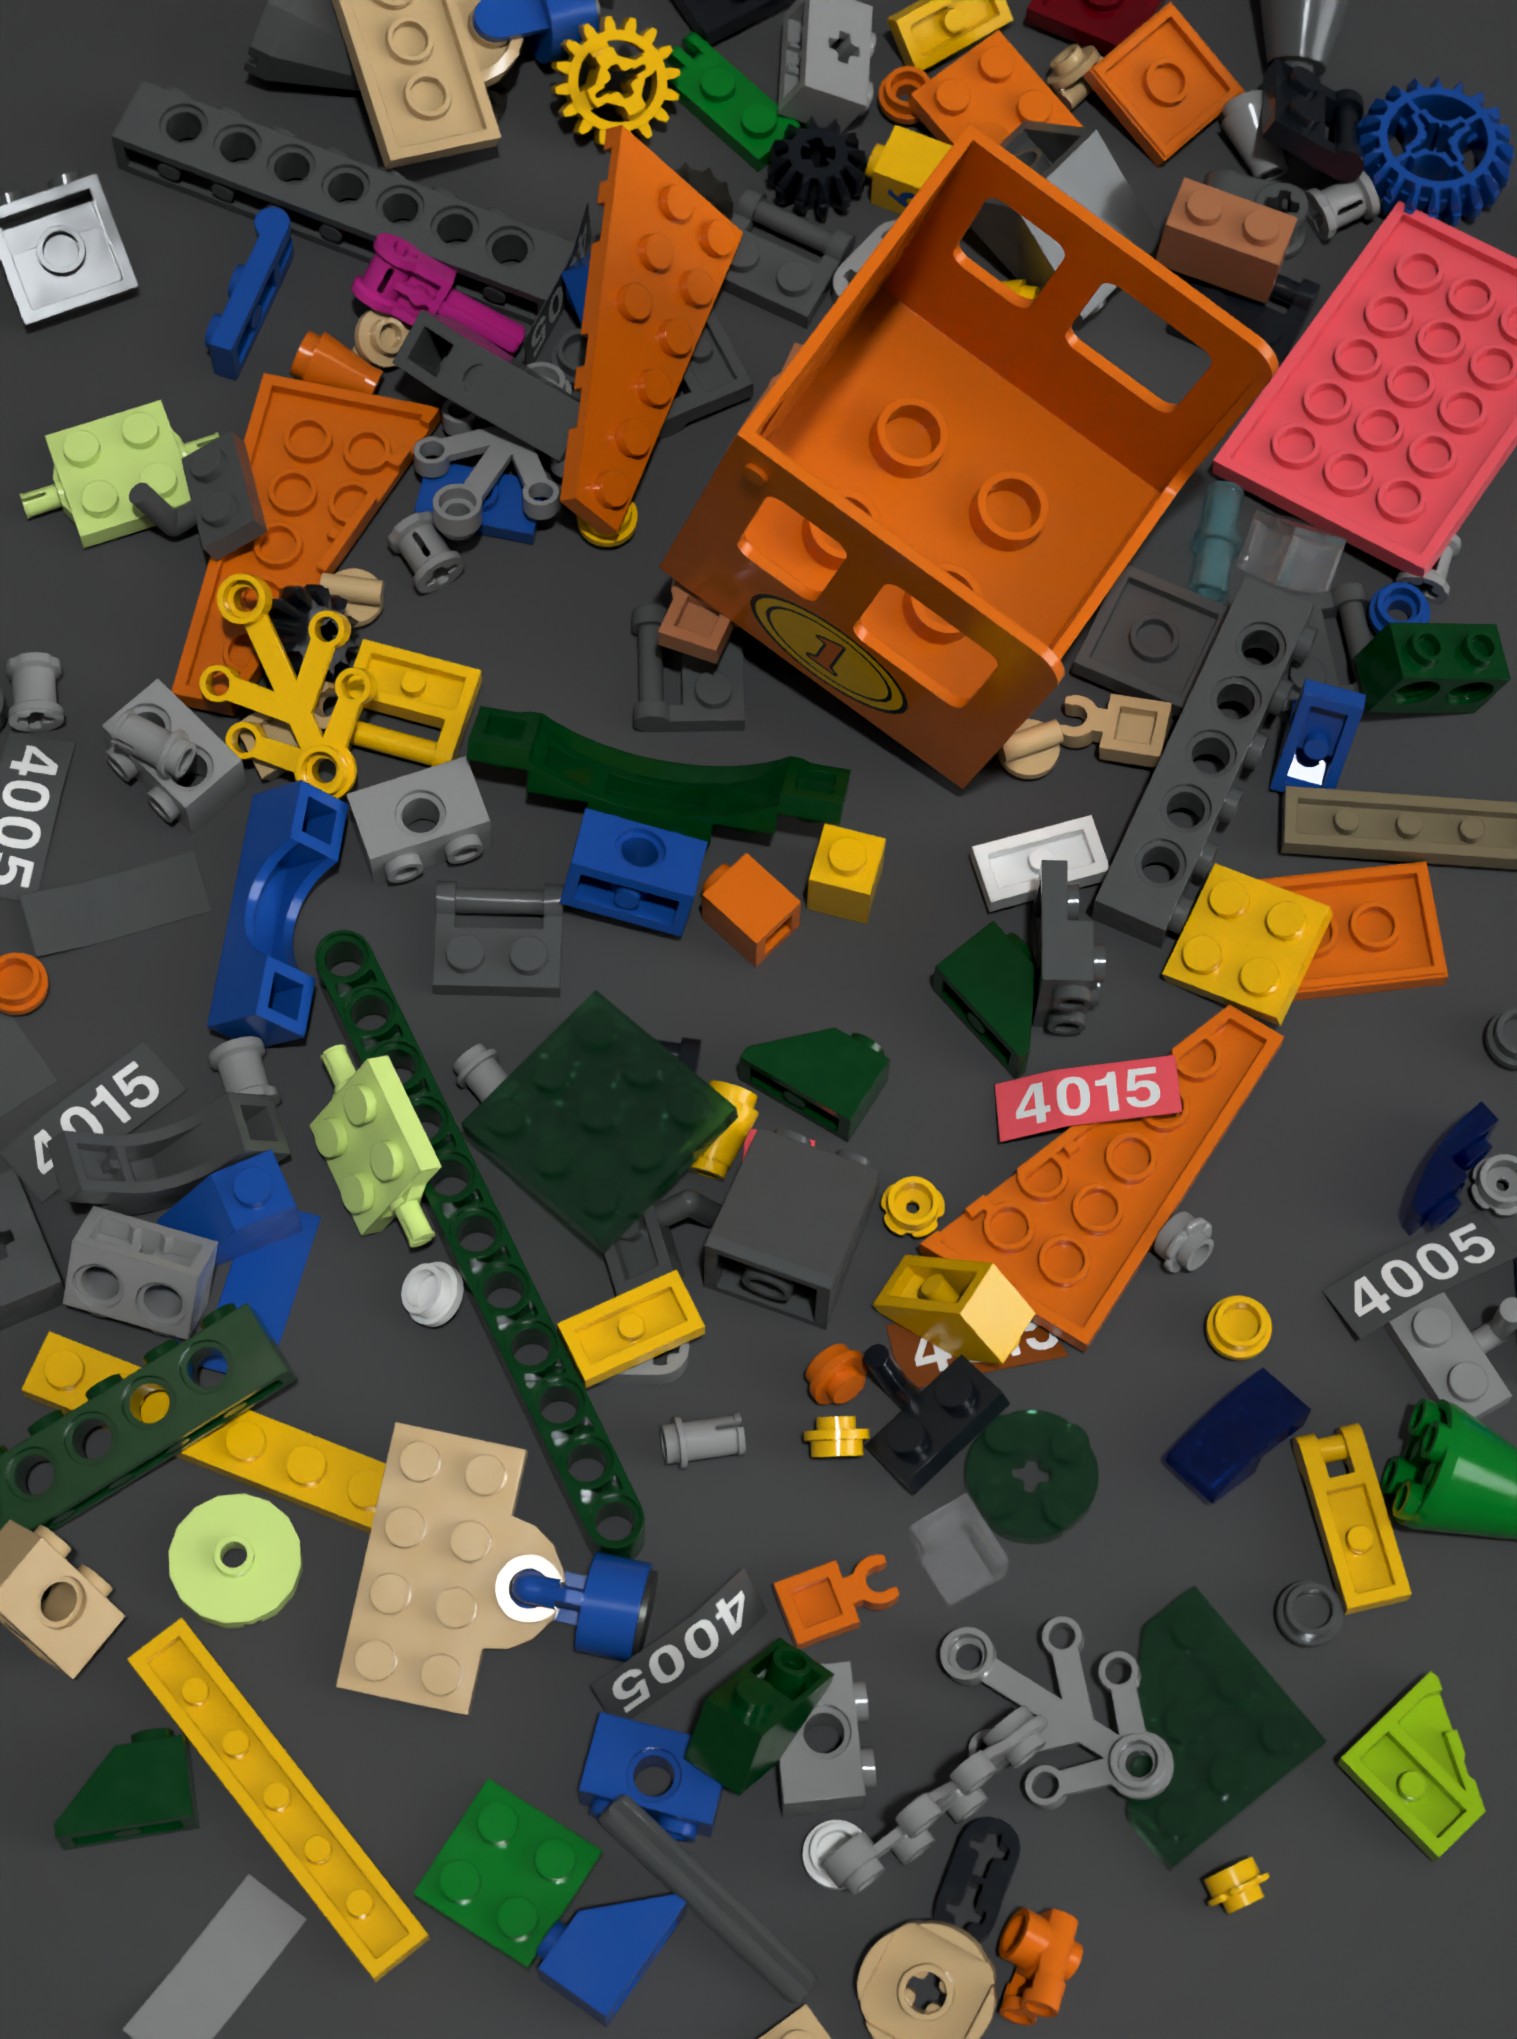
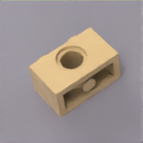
M9 1520L0 1530V1623L42 1662L74 1679L123 1620L125 1615L106 1598L113 1588L101 1576L84 1564H81L76 1570L65 1559L70 1553L71 1548L60 1537L41 1524L32 1532ZM49 1586H51L48 1596L41 1603V1598L45 1590Z

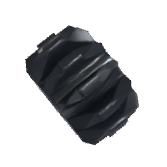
M811 116L806 123L805 130H801L789 123L784 131V140H774L770 148L771 162L767 166V180L770 182L771 187L776 188L775 197L778 200L779 206L794 203V212L800 217L808 209L816 210L817 215L823 222L826 216H828V208L832 207L846 214L851 204V198H860L865 186V177L863 175L866 172L868 160L865 151L859 150V140L856 137V132L840 135V126L836 119L826 128L818 127L817 122Z
M306 584L305 587L288 585L279 589L278 599H272V607L268 613L297 677L311 639L308 633L311 618L316 613L324 610L337 611L344 615L348 601L339 595H330L329 588H324V586L319 584ZM346 616L352 629L359 621L352 618V616ZM330 617L322 623L321 635L326 641L330 642L336 638L339 629L337 622ZM348 639L343 646L335 648L325 681L333 683L334 674H339L341 671L350 668L345 654L360 648L353 640Z

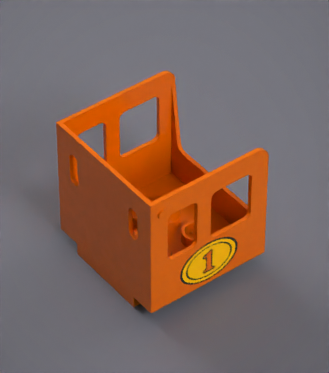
M969 123L737 433L659 568L957 786L964 789L1060 683L1065 675L1064 666L1060 661L1189 477L1274 377L1279 368L1278 359L1272 348L1259 335ZM989 198L1000 200L1058 242L1064 250L1065 258L1035 299H1027L1014 292L968 258L960 247L962 237ZM1109 283L1121 288L1200 346L1209 355L1212 364L1179 403H1168L1157 397L1081 341L1073 332V322L1102 284Z

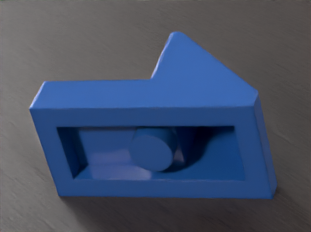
M1305 678L1299 698L1292 702L1270 789L1284 793L1286 786L1336 789L1364 711L1366 695Z

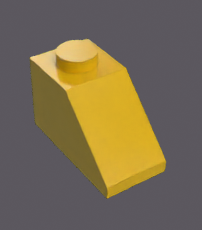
M905 1255L872 1304L880 1314L956 1358L962 1354L967 1360L1004 1364L1009 1354L1016 1349L1021 1335L1035 1315V1311L994 1263Z

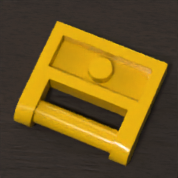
M363 639L353 668H363L371 672L377 682V691L369 703L361 706L347 748L350 750L355 745L430 765L431 767L458 759L460 746L482 684V670ZM356 674L348 680L347 691L354 699L359 698L364 692L365 684L363 679ZM363 708L441 728L438 742L359 721Z

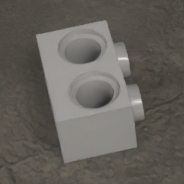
M158 678L101 725L108 748L104 752V756L114 771L127 782L135 777L149 791L145 795L153 809L169 823L176 818L191 833L247 787L242 760ZM131 709L139 716L171 732L181 729L188 734L189 741L196 745V753L189 769L183 776L176 777L171 774L169 777L164 778L156 773V766L110 744V741L113 739L111 733L114 725L123 712ZM188 774H200L205 777L200 784L193 787H183L177 784L182 777Z
M93 1206L72 1240L63 1304L85 1310L97 1317L113 1318L150 1329L159 1335L175 1336L187 1340L190 1338L208 1305L218 1241Z

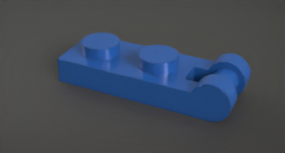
M277 207L264 208L255 216L254 227L257 241L246 265L238 264L234 269L228 287V297L230 299L223 314L215 313L205 335V347L210 349L214 374L237 381L295 254L293 241L290 236L289 216L284 210Z

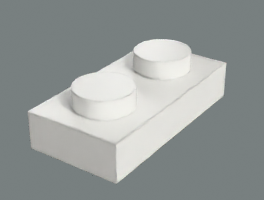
M1092 815L972 846L970 855L989 912L1033 901L1042 860L1068 861V884H1079V888L1103 882L1110 868Z

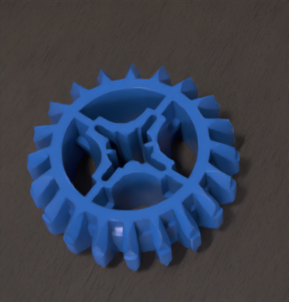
M1439 76L1431 82L1429 88H1424L1414 77L1408 83L1406 92L1392 85L1391 89L1386 93L1385 100L1375 98V101L1369 107L1368 114L1364 115V118L1359 122L1358 145L1364 152L1363 171L1371 179L1379 199H1383L1381 205L1383 216L1389 214L1397 202L1401 201L1405 203L1404 212L1407 214H1413L1417 209L1429 217L1443 220L1444 223L1455 227L1459 224L1461 216L1473 223L1480 216L1482 208L1491 209L1492 205L1497 202L1499 193L1506 187L1510 177L1509 168L1514 158V146L1509 144L1511 138L1510 126L1499 124L1501 119L1500 108L1483 109L1485 102L1483 91L1468 97L1463 94L1462 80L1451 90L1442 87ZM1398 135L1404 142L1402 146L1403 153L1394 157L1388 142ZM1469 150L1472 151L1477 162V167L1470 173L1463 166L1465 160L1463 154Z

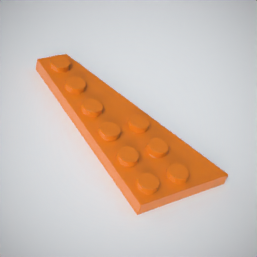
M623 125L606 129L604 150L610 152L611 156L608 180L599 183L597 204L604 207L600 240L592 243L584 303L581 335L588 338L585 365L576 367L574 390L581 393L577 426L568 431L560 495L561 503L601 535L616 533L620 528L743 235V232Z
M263 373L244 442L267 533L217 561L210 556L171 690L187 707L234 716L241 706L233 702H212L203 696L199 687V680L203 671L209 666H231L237 670L242 679L255 684L265 672L258 655L253 652L255 648L244 624L228 621L218 609L217 592L222 582L234 574L258 576L268 584L272 593V599H278L279 589L288 585H299L305 587L306 584L320 585L322 573L333 574L411 464L414 459L413 449L415 444L420 439L429 437L441 421L439 407ZM248 588L241 594L240 603L245 611L253 610L257 605L258 598L256 592L252 588ZM223 672L217 673L212 680L213 690L218 695L225 694L229 688V679Z
M1229 1004L1172 1048L1168 1055H1175L1182 1112L1071 1126L1019 1166L1016 1173L987 1196L983 1194L966 1207L964 1213L940 1232L937 1230L922 1241L918 1252L926 1257L994 1263L1035 1311V1315L1032 1318L1033 1322L1085 1353L1151 1251L1160 1230L1174 1215L1277 1054L1285 1036Z

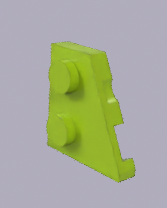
M1430 1671L1348 1750L1337 1764L1435 1863L1486 1810L1476 1782L1468 1774L1464 1762L1466 1754L1457 1729H1452L1440 1695L1443 1689L1439 1678Z

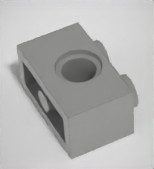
M467 756L346 794L350 820L373 884L387 880L392 883L405 882L420 875L424 868L446 861L453 864L464 863L478 857L484 849L493 846L491 822L469 762L466 760ZM418 819H429L437 824L432 830L424 833H416L407 828L409 824Z
M850 1661L821 1664L834 1673L832 1682L777 1762L782 1818L862 1810L866 1798L865 1789L877 1788L873 1748H860L857 1723L869 1721L865 1680H852ZM828 1725L840 1734L842 1743L836 1750L830 1753H819L807 1745L804 1735L813 1726Z

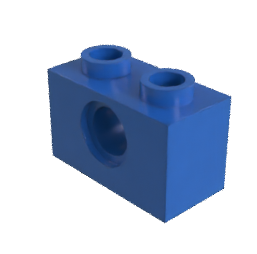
M585 808L559 903L682 937L695 897L707 841L624 819L617 815Z
M600 1712L578 1791L580 1804L591 1807L589 1815L599 1820L605 1807L615 1797L625 1794L629 1795L676 1841L693 1843L695 1842L696 1834L709 1838L712 1837L724 1785L684 1759L692 1735ZM650 1767H659L666 1770L674 1782L666 1793L660 1796H648L640 1792L634 1783L641 1771Z

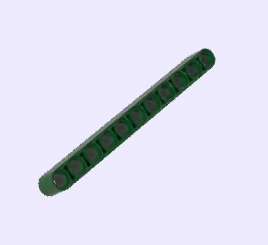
M339 930L331 932L322 938L316 947L314 957L321 992L358 1069L367 1059L388 1055L394 1068H406L413 1072L410 1080L402 1084L420 1122H432L440 1128L438 1133L430 1138L429 1141L442 1167L427 1182L421 1197L422 1203L453 1267L459 1271L462 1277L467 1297L579 1531L593 1556L598 1551L634 1559L644 1547L645 1516L639 1499L369 943L363 936L354 931ZM341 961H355L361 965L358 971L349 976H337L330 972L332 967ZM372 1013L380 1014L387 1019L383 1026L371 1031L363 1030L356 1026L360 1018ZM445 1177H459L467 1183L464 1190L451 1196L442 1195L434 1190L437 1182ZM477 1231L485 1232L494 1239L491 1246L479 1252L468 1251L460 1244L465 1236ZM503 1287L512 1288L522 1296L518 1303L505 1309L496 1308L487 1301V1298L493 1291ZM527 1344H539L549 1352V1355L543 1362L533 1366L523 1365L514 1357L517 1350ZM558 1400L567 1401L577 1410L573 1418L560 1424L546 1420L541 1414L545 1406ZM583 1458L595 1459L605 1467L603 1474L599 1478L589 1482L577 1480L570 1474L569 1469L576 1461ZM621 1516L629 1520L634 1528L624 1539L613 1541L602 1537L597 1531V1527L607 1517Z

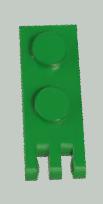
M690 32L682 39V45L687 53L675 45L672 47V53L666 58L672 68L680 69L679 76L667 80V88L678 93L679 98L677 101L754 170L760 172L771 162L770 148L774 140H784V131L789 123L799 129L800 124L792 118L778 114V105L697 33Z

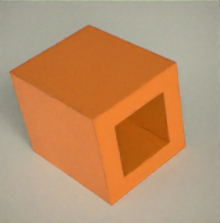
M745 853L732 867L727 863L719 866L708 877L702 887V919L755 968L800 926L801 901L748 853Z

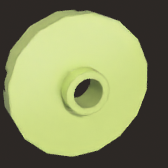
M245 1493L220 1495L195 1507L178 1525L168 1551L170 1579L183 1605L202 1621L226 1629L242 1628L244 1625L254 1624L260 1620L263 1622L277 1615L295 1595L303 1572L301 1542L289 1517L270 1501ZM238 1548L247 1553L245 1562L239 1567L231 1568L223 1564L224 1555L231 1549Z

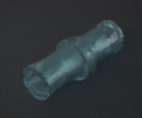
M1216 481L1210 483L1206 488V503L1202 526L1195 531L1192 543L1197 556L1193 580L1189 589L1221 604L1228 599V584L1232 561L1240 554L1242 538L1237 530L1241 505L1244 502L1245 496L1243 488L1228 481Z

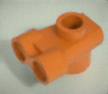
M1024 1907L1011 1917L1001 1936L999 1955L1002 1959L1016 1965L1017 1968L1012 1982L1007 1984L999 2014L1003 2018L1019 2025L1032 2026L1036 2023L1038 2016L1054 2018L1058 2015L1066 1988L1065 1981L1074 1975L1083 1955L1082 1944L1074 1940L1079 1922L1074 1916L1054 1908L1037 1914Z

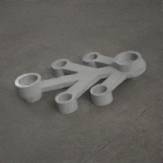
M535 362L527 365L572 395L571 384L569 380L565 379V375L559 367L547 362ZM448 399L442 406V427L451 436L445 438L430 436L420 439L413 449L415 470L421 476L438 478L449 471L450 461L482 453L484 455L464 484L446 485L434 495L433 520L436 528L445 537L452 540H465L471 537L482 524L483 501L511 460L523 485L522 504L525 514L536 520H546L556 515L559 510V488L553 481L547 478L535 448L496 425L477 430L478 419L482 418ZM457 415L467 416V417H465V418H460V419L454 418V416H457ZM430 455L438 456L436 459H427L425 457ZM550 456L552 472L556 476L563 478L565 460L560 462ZM537 497L548 498L545 501L534 500V498Z
M1067 1616L1054 1617L1045 1624L1042 1631V1642L1054 1660L1062 1699L998 1660L994 1645L983 1631L973 1627H961L952 1631L944 1639L940 1649L941 1663L955 1682L965 1686L984 1683L1020 1707L1025 1705L1033 1715L1042 1714L1048 1722L1047 1727L1040 1733L1046 1744L1036 1754L1081 1744L1102 1758L1063 1770H1058L1050 1765H1040L1032 1769L1025 1780V1791L1036 1807L1043 1810H1053L1061 1806L1067 1796L1113 1786L1125 1797L1145 1800L1157 1796L1169 1785L1174 1773V1758L1169 1746L1161 1737L1146 1731L1137 1687L1141 1681V1671L1136 1660L1129 1653L1123 1651L1111 1652L1101 1660L1098 1668V1675L1104 1688L1112 1694L1118 1735L1094 1719L1080 1656L1085 1639L1079 1624L1074 1619ZM1061 1628H1069L1075 1632L1073 1644L1065 1649L1055 1648L1051 1644L1053 1634ZM970 1649L979 1650L982 1653V1662L976 1669L964 1670L959 1666L960 1657L965 1651ZM1117 1663H1125L1132 1668L1129 1680L1123 1684H1114L1108 1680L1109 1669ZM992 1729L981 1730L972 1737L968 1747L969 1756L979 1751L981 1745L985 1743L983 1741L984 1737ZM1138 1755L1148 1756L1153 1761L1152 1770L1144 1777H1134L1128 1772L1130 1761ZM1007 1761L996 1773L1003 1771L1010 1762ZM1046 1776L1054 1777L1059 1783L1058 1791L1054 1796L1042 1799L1035 1795V1785L1038 1780Z
M1025 1705L1018 1708L999 1722L984 1737L983 1741L989 1748L976 1752L960 1764L951 1773L950 1778L952 1780L930 1793L921 1795L905 1807L895 1818L899 1826L876 1844H874L865 1831L855 1835L833 1852L821 1867L839 1889L846 1886L852 1895H856L873 1883L885 1871L884 1866L878 1859L889 1850H892L904 1866L910 1864L935 1843V1838L927 1829L946 1811L956 1824L962 1823L988 1801L989 1798L982 1791L981 1787L1007 1761L1014 1768H1018L1045 1746L1046 1741L1040 1733L1047 1727L1048 1722L1042 1714L1034 1717Z

